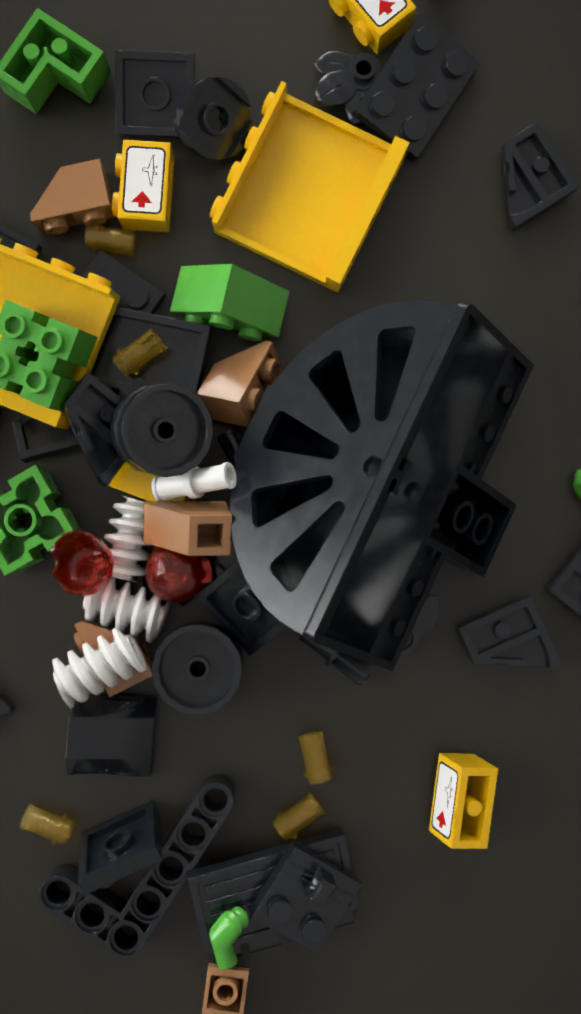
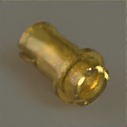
M96 222L95 225L88 224L85 235V248L92 249V252L96 254L101 249L103 251L133 256L136 231L101 226V222Z
M150 328L148 332L126 348H117V354L112 359L118 369L128 377L132 373L134 375L139 374L138 369L159 353L164 352L167 348L164 343H160L162 340L158 334Z
M314 731L298 736L306 767L303 776L308 778L309 784H319L332 780L331 772L335 769L333 765H329L323 731Z
M309 792L306 797L286 812L282 813L279 811L276 813L277 818L272 823L285 841H288L290 838L295 840L298 838L297 833L319 816L324 815L325 812L313 794Z
M30 804L23 815L20 829L52 840V845L57 846L58 843L66 845L75 822L69 820V815L67 814L61 817Z

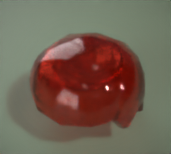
M77 529L64 533L52 545L50 553L54 556L55 568L51 574L66 593L84 598L103 590L113 574L114 558L111 550L101 538L92 533Z
M161 547L153 549L145 564V581L157 597L164 601L177 603L194 597L202 590L200 587L206 576V571L203 570L199 556H187Z

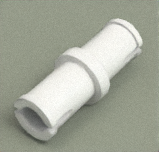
M225 462L205 468L196 466L183 475L170 477L155 476L152 479L151 488L153 496L157 501H166L184 496L196 499L201 498L205 492L234 488L237 477L233 465Z

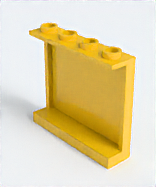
M281 81L276 93L269 92L261 110V114L264 117L258 128L253 126L250 129L244 144V149L247 151L241 163L235 161L227 177V183L230 185L224 197L219 195L214 201L209 217L212 218L215 234L339 293L406 157L410 142L395 136L392 144L287 94V83Z
M15 243L14 248L11 249L0 244V313L5 300H8L97 336L87 366L76 365L71 379L79 382L84 374L91 373L121 296L110 288L111 281L89 272L86 279L73 274L75 267L64 261L52 258L49 264L37 259L39 253L24 245ZM0 388V405L53 427L68 430L70 424L63 411L48 409L20 397V393Z

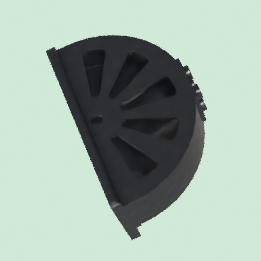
M432 300L395 302L371 308L335 325L303 349L287 365L272 385H267L233 457L236 459L235 472L237 482L236 486L231 489L230 497L232 538L238 562L253 593L280 622L302 634L305 638L393 671L444 560L484 577L517 504L482 480V477L534 364L474 305L459 301L456 304Z

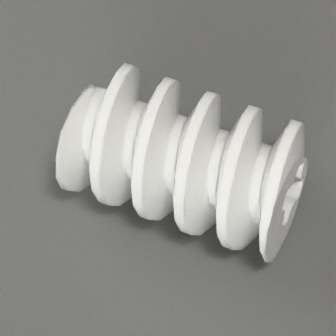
M123 496L127 499L126 502L114 503L113 508L122 514V518H112L108 521L118 531L117 533L104 535V539L110 542L113 548L100 549L99 554L109 560L108 564L95 565L94 569L112 577L137 582L133 577L144 576L147 572L137 562L148 561L151 558V555L142 549V546L150 545L143 542L144 502Z
M96 571L85 594L83 609H85V619L89 622H93L100 614V624L103 627H108L115 619V628L123 632L131 624L130 633L134 638H137L146 629V642L153 643L163 628L172 597L165 606L161 605L160 592H156L148 601L146 600L145 587L142 586L135 595H131V582L127 581L120 590H117L116 577L111 576L106 584L103 585L101 584V572Z
M117 628L112 629L114 641L112 643H109L102 635L98 636L99 649L96 651L87 642L82 644L84 654L82 658H79L73 650L68 651L69 665L67 666L58 658L52 660L54 681L62 699L70 709L74 707L75 700L81 703L88 700L89 691L95 695L102 693L104 683L111 688L116 686L119 681L118 675L125 680L133 677V667L141 673L147 670L143 654L130 633L124 636Z

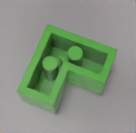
M37 8L0 61V87L6 95L37 115L58 83L91 104L112 72L104 51Z
M234 264L181 266L170 312L184 317V321L203 325L210 324L226 330L234 328L239 330V337L249 341L261 342L262 337H279L290 291Z

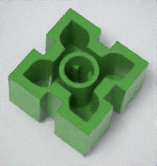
M5 300L0 313V334L3 335L0 341V388L20 393V397L48 409L63 411L61 404L78 383V381L71 379L76 365L87 366L97 336Z
M34 465L8 480L12 488L11 491L6 493V491L0 490V569L4 576L18 575L44 560L40 553V550L46 548L47 552H58L85 536L71 510L63 507L58 508L54 502L62 494L47 468ZM24 513L32 515V525L30 528L21 527L20 522L25 520L22 516Z

